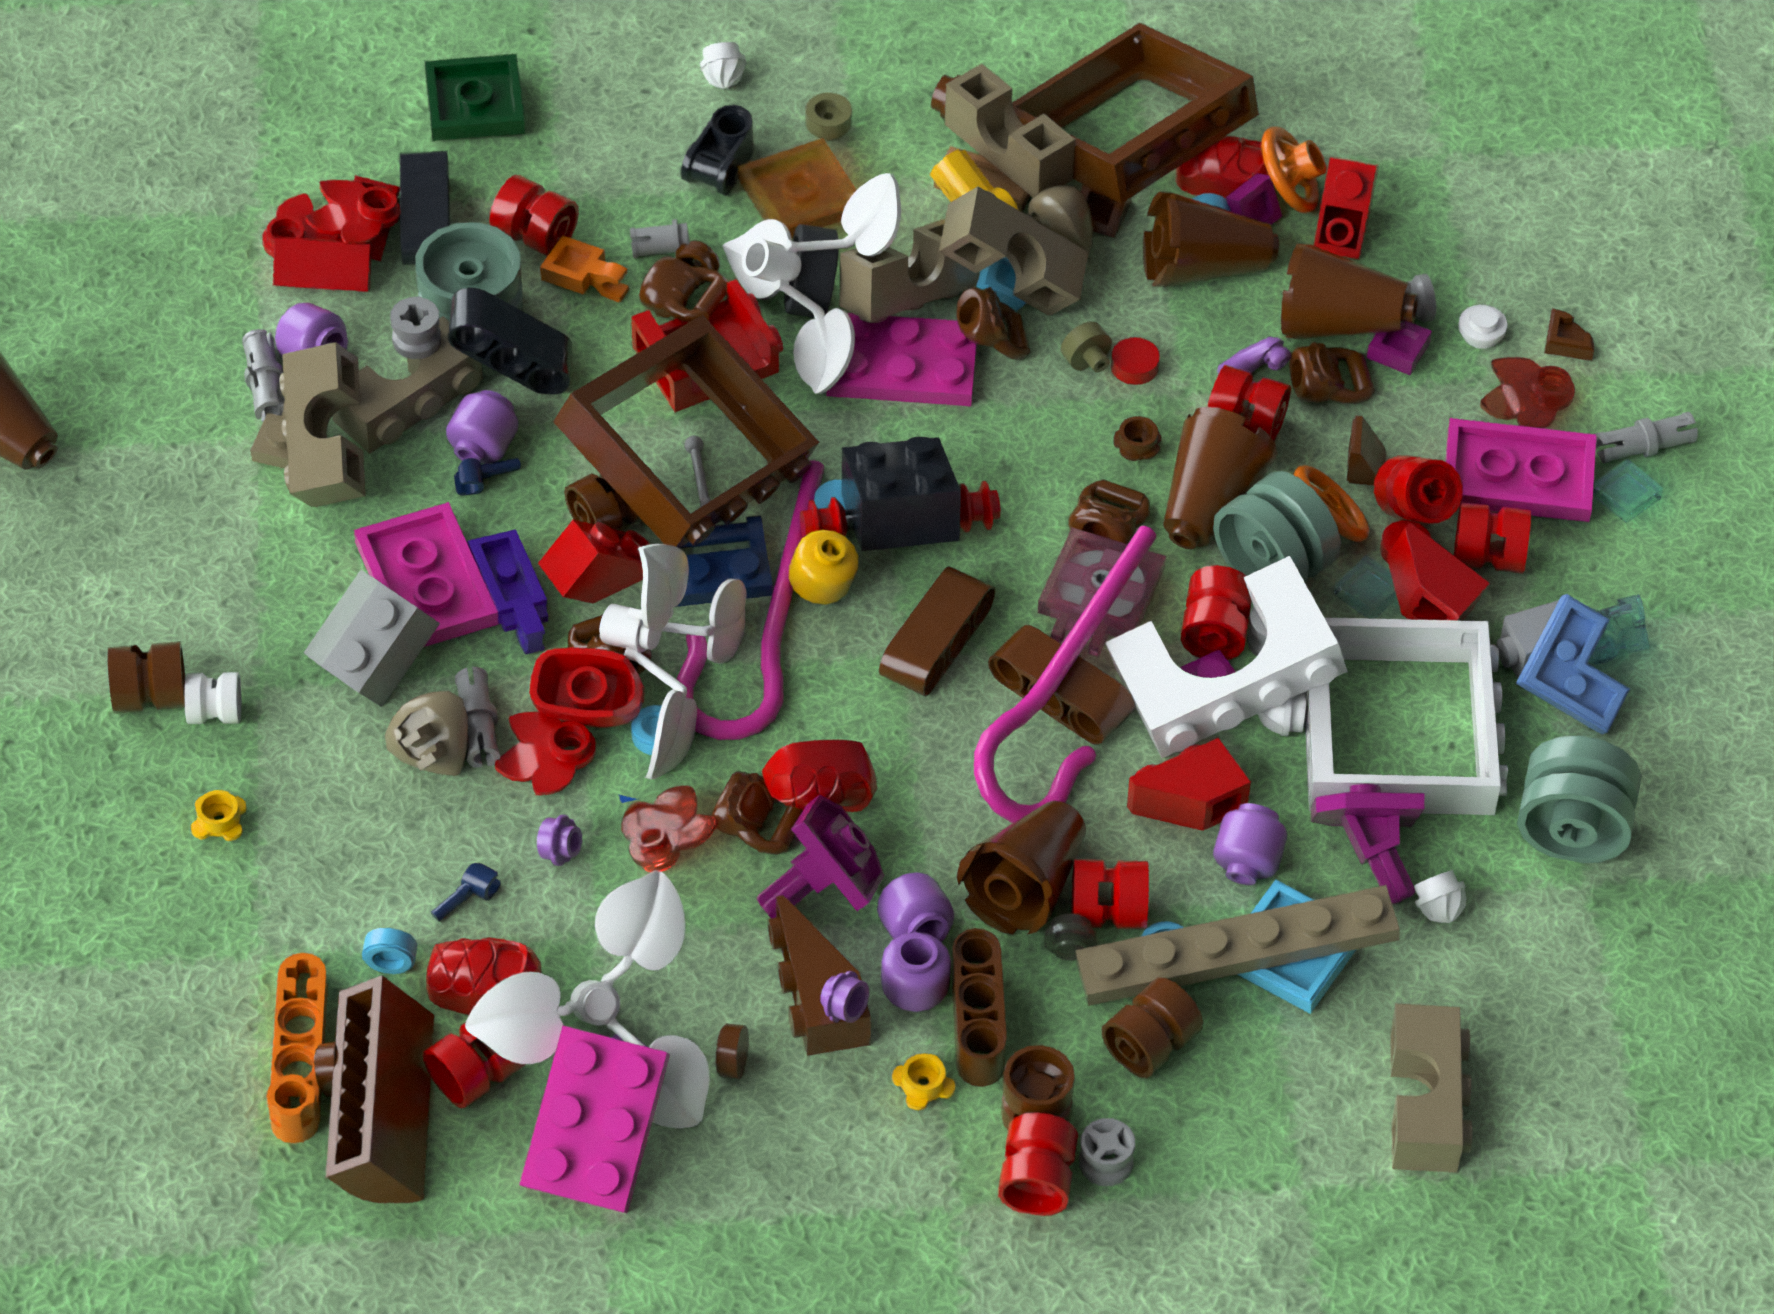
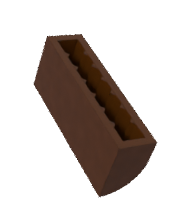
M383 975L339 991L326 1178L347 1193L362 1200L374 1203H413L424 1200L431 1076L424 1063L423 1051L433 1045L435 1015Z

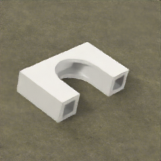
M1290 556L1244 577L1253 606L1267 630V637L1258 656L1249 665L1233 674L1216 678H1204L1183 671L1171 659L1152 621L1105 642L1116 671L1125 688L1131 694L1135 702V708L1161 758L1175 752H1181L1196 742L1222 730L1232 729L1245 719L1269 708L1279 707L1287 702L1289 698L1316 686L1326 685L1335 677L1348 672L1339 643Z

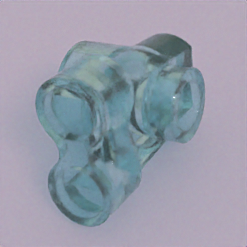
M1639 594L1616 599L1617 605L1600 610L1593 609L1610 619L1594 649L1588 661L1589 663L1605 664L1613 660L1620 649H1625L1626 653L1649 649L1645 612Z

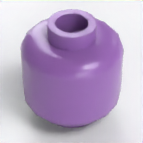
M307 302L297 303L283 314L277 324L275 341L277 350L282 358L283 354L334 342L347 350L346 326L341 317Z
M484 390L480 393L467 394L460 401L446 428V436L454 448L455 455L461 461L467 458H475L481 463H495L505 455L517 433L518 418L514 413L512 403L499 393Z
M1245 803L1241 804L1238 809L1227 812L1223 817L1213 849V856L1216 863L1226 870V877L1231 881L1243 885H1254L1257 879L1272 877L1279 869L1288 833L1284 825L1278 821L1279 815L1274 810L1257 804Z
M924 873L903 874L892 880L883 889L877 904L879 918L892 939L902 934L920 932L930 934L942 942L954 922L955 913L950 900L937 881Z
M911 932L893 939L884 950L881 962V984L884 995L893 1005L902 1010L913 1012L930 1010L941 1003L948 993L950 984L951 959L948 949L939 939L927 933Z

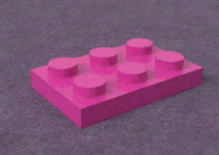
M847 313L852 321L855 332L854 351L843 376L826 391V396L959 406L972 405L977 344L969 341L960 331L957 320L888 316L883 322L869 323L862 321L854 313Z
M1450 418L1445 462L1451 464L1460 475L1463 485L1461 502L1485 504L1490 507L1491 511L1499 512L1502 507L1529 509L1531 510V516L1590 522L1593 503L1596 434Z
M449 502L354 530L355 543L368 574L440 623L424 647L499 625L498 611Z
M562 1026L519 1185L627 1214L670 1054L661 1050Z

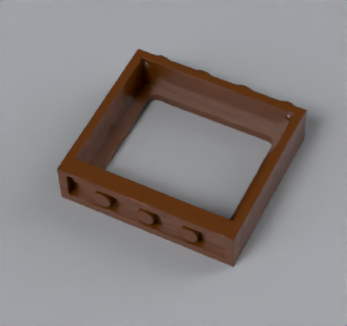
M1141 22L1012 102L1014 111L1023 125L1045 114L1063 128L1130 84L1141 79L1149 80L1190 100L1191 102L1109 154L1072 136L1075 138L1073 179L1121 204L1259 115L1252 75Z
M703 315L572 392L553 421L664 544L677 548L682 547L688 542L693 546L698 545L713 532L716 524L720 521L729 525L743 514L748 507V503L755 500L758 504H761L777 491L782 481L787 479L790 484L797 481L811 467L812 463L808 459L820 443ZM674 370L685 371L761 453L768 463L692 513L682 505L601 416Z

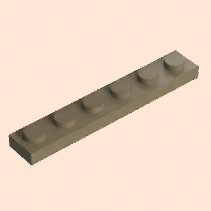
M1384 885L1075 951L1087 1004L1090 1006L1137 996L1157 977L1167 978L1179 986H1185L1398 941L1400 928L1387 887Z

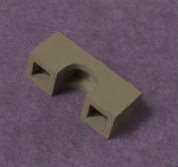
M981 63L946 84L945 125L1033 198L1047 188L1065 185L1072 181L1075 138L1045 114L1023 125L1013 108V88Z
M979 186L948 204L939 252L975 273L1006 257L1015 272L1016 281L1013 295L1046 315L1051 316L1080 300L1088 257L1087 251Z
M945 219L913 229V248L910 256L890 247L875 256L860 254L857 248L840 253L839 306L858 315L862 321L869 323L883 322L890 315L905 310L920 309L925 303L940 298L958 296L960 291L977 286L980 271L975 273L939 252Z
M444 316L439 318L438 327L441 332V344L438 350L431 356L423 359L407 358L408 371L412 375L398 380L386 379L378 375L368 365L359 370L361 404L344 407L332 416V420L369 454L384 444L394 443L405 430L422 419L432 418L443 405L460 394L470 393L483 380L482 363L459 352L450 345L448 341L449 321Z
M336 342L283 354V373L280 375L279 383L282 395L285 398L286 418L282 422V434L287 444L288 465L284 469V479L289 493L310 507L365 497L363 449L341 435L327 438V426L332 416L344 407L361 404L358 357Z
M1395 1004L1390 1030L1391 1077L1416 1079L1424 1083L1431 1091L1419 1096L1396 1095L1391 1122L1392 1169L1457 1173L1461 1153H1470L1472 1147V1121L1463 1120L1462 1107H1469L1471 1075L1462 1074L1461 1061H1468L1470 1029L1461 1028L1460 1007Z

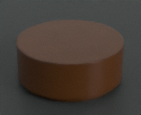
M726 1023L722 1026L716 1047V1070L720 1077L742 1078L749 1050V1033L746 1025Z
M335 1042L319 1044L314 1055L316 1080L321 1092L326 1097L332 1096L336 1052Z

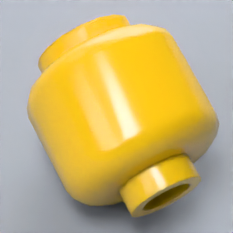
M819 530L806 535L800 540L789 565V581L793 590L801 598L814 604L826 605L839 601L847 594L858 570L859 556L855 546L845 536L835 531Z

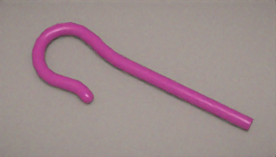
M810 460L812 465L802 476L761 640V671L764 680V699L759 708L753 713L737 720H720L706 715L697 707L695 731L699 734L717 740H740L758 734L775 721L784 703L781 642L794 591L789 581V565L802 539L800 511L808 510V501L810 499L814 500L815 493L821 485L825 467L819 461ZM687 634L688 654L676 679L686 686V697L693 699L694 687L707 660V641L705 636Z
M1147 526L1139 527L1029 693L1014 708L1003 713L980 736L974 751V776L980 794L996 814L1010 823L1016 822L1047 802L1061 801L1066 803L1079 773L1095 761L1096 753L1090 746H1082L1070 753L1061 763L1048 794L1039 803L1032 805L1019 804L1009 798L999 786L994 772V756L999 744L1013 731L1024 726L1047 703L1155 541L1156 533Z

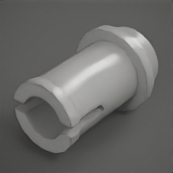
M677 219L672 220V225L630 228L633 258L676 253L677 248L681 244H689L687 223L678 224Z

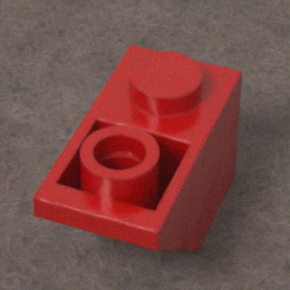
M1334 156L1330 157L1313 246L1339 256L1354 259L1360 258L1379 170L1378 164Z
M573 519L541 558L538 565L562 597L594 604L643 580V567L638 548L650 545V543L641 534L633 530L624 532L612 529L601 522L591 524Z
M1411 522L1404 528L1387 555L1401 615L1410 620L1463 621L1473 610L1490 584Z
M1216 738L1203 745L1189 746L1178 756L1158 765H1147L1137 771L1135 775L1129 777L1127 808L1135 815L1204 831L1221 823L1227 812L1238 809L1241 804L1248 803L1251 781L1221 740Z

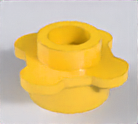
M214 790L200 796L196 800L197 820L191 824V832L194 837L206 839L209 836L223 837L227 841H234L242 835L243 829L240 824V818L247 810L246 802L243 798L233 796L227 791ZM219 815H222V816H223V819H220V820H215V819H214L215 816H219Z
M933 1054L914 1055L905 1062L904 1066H897L892 1073L893 1084L903 1089L907 1096L906 1104L913 1110H923L927 1107L928 1102L937 1098H950L955 1092L954 1080L946 1077L944 1064L938 1056ZM926 1079L929 1083L921 1085L919 1080Z

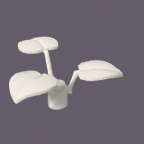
M885 173L874 177L851 196L841 217L842 226L849 234L844 239L795 242L792 241L791 234L783 222L769 219L755 225L742 236L723 244L725 254L736 278L748 293H753L757 299L766 300L782 291L814 314L815 319L806 322L800 329L794 343L793 352L797 371L802 380L813 389L814 394L825 393L843 376L854 351L855 332L852 321L844 310L835 308L825 315L822 307L789 285V282L795 280L801 270V259L797 252L850 248L854 244L858 252L865 256H875L886 250L895 239L901 220L899 186L892 174Z
M651 544L638 548L643 567L641 610L611 604L605 610L600 623V639L603 643L625 648L624 656L629 660L639 663L673 689L667 693L660 710L651 761L645 776L647 779H656L678 766L684 759L693 743L695 735L697 705L694 699L686 697L687 688L685 685L641 653L647 649L653 650L658 645L662 631L709 636L707 658L714 663L723 664L729 661L736 653L745 630L746 588L744 583L737 579H727L718 587L711 603L710 625L694 626L668 622L669 618L673 615V607H676L682 601L686 592L689 565L687 556L681 549L667 544Z
M655 870L639 879L619 886L602 901L595 916L597 938L601 946L608 953L624 957L613 970L603 975L601 982L588 980L580 983L573 990L570 1001L563 1006H559L560 989L553 978L537 972H522L512 975L496 984L478 1001L465 1023L466 1030L483 1041L501 1057L520 1064L539 1063L549 1058L556 1051L561 1029L564 1026L559 1016H566L574 1013L581 1021L592 1025L606 1024L623 1041L644 1046L616 1020L615 1017L620 1008V998L612 985L615 980L630 968L633 960L645 969L659 970L668 965L678 954L685 936V915L680 896L672 882L663 872ZM676 1035L659 1037L653 1041L649 1048L668 1052L670 1058L652 1122L670 1128L694 1127L702 1121L709 1089L710 1076L707 1060L700 1048L689 1039Z

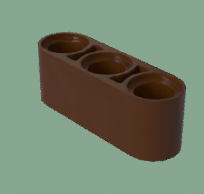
M951 566L946 567L890 641L880 662L879 675L925 697L928 696L988 615L995 599V587Z
M1024 625L989 657L988 666L992 675L999 683L1024 698L1038 681L1062 644L1031 625ZM1078 656L1056 691L1040 710L1089 743L1099 745L1134 712L1135 702L1129 691L1121 683Z
M973 928L960 933L953 945L951 979L956 1067L959 1076L965 1082L972 1086L984 1087L997 1082L1003 1075L1005 1067L1007 1036L1002 956L999 940L993 933L985 929ZM975 961L981 962L982 964H971L969 962ZM981 1006L985 1007V1009H974L972 1007ZM984 1051V1052H987V1053H989V1054L980 1055V1054H976V1053H974V1052Z

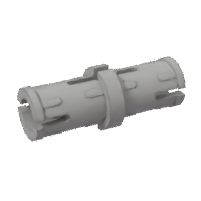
M264 329L252 330L246 333L242 339L247 360L244 377L247 387L251 389L253 394L255 416L257 419L261 418L263 422L267 413L282 415L284 397L280 389L279 379L283 369L276 361L273 335L271 333L267 334V330Z
M1684 412L1681 415L1653 422L1649 418L1636 420L1634 426L1598 432L1596 433V447L1615 444V447L1597 452L1601 462L1605 464L1612 460L1643 453L1644 457L1654 456L1658 453V449L1685 443H1695L1698 437L1697 428L1681 432L1677 431V428L1696 423L1690 412Z
M472 667L475 683L470 685L468 670L464 668L455 675V684L457 685L459 697L463 699L468 716L467 762L472 767L477 768L482 767L481 749H485L488 766H492L496 760H500V751L497 746L494 730L495 725L498 723V716L495 705L490 703L488 674L483 668Z

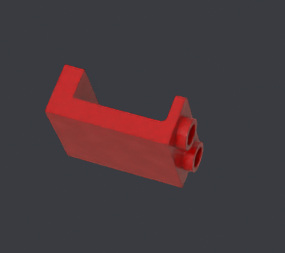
M737 279L727 282V298L720 303L708 321L761 379L779 373V353L783 352V342L778 330L774 325H767L761 316L759 303L753 293L746 294ZM649 310L631 316L632 347L636 353H639L689 322L674 319L658 325ZM674 370L655 382L674 412L710 399L683 370Z

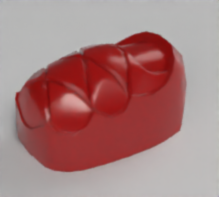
M1236 136L1222 138L1176 168L1175 181L1177 186L1186 193L1195 196L1211 193L1226 199L1228 195L1257 173L1269 176L1263 160L1261 141Z
M554 648L545 651L536 659L531 675L529 694L536 709L546 715L564 721L578 722L584 726L607 728L625 725L637 718L644 702V685L636 669L624 655L594 648Z
M812 740L791 743L780 748L762 769L763 779L770 796L787 806L803 810L810 801L821 795L842 806L846 812H859L869 805L878 789L876 773L862 742L852 740Z
M486 937L471 940L461 938L455 941L435 944L426 974L428 998L440 1008L470 1015L478 1001L502 980L522 972L542 973L541 962L532 948L520 942Z

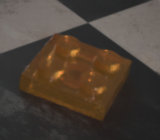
M824 138L738 166V180L763 220L773 219L783 222L787 226L791 238H793L799 224L825 227L841 221L847 202L857 191Z

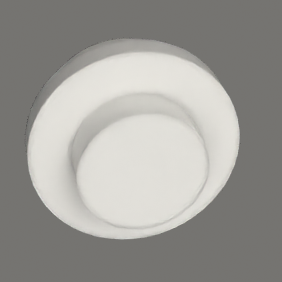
M1471 306L1464 310L1460 316L1459 331L1464 340L1473 347L1481 349L1493 347L1506 334L1507 320L1501 311L1492 306Z

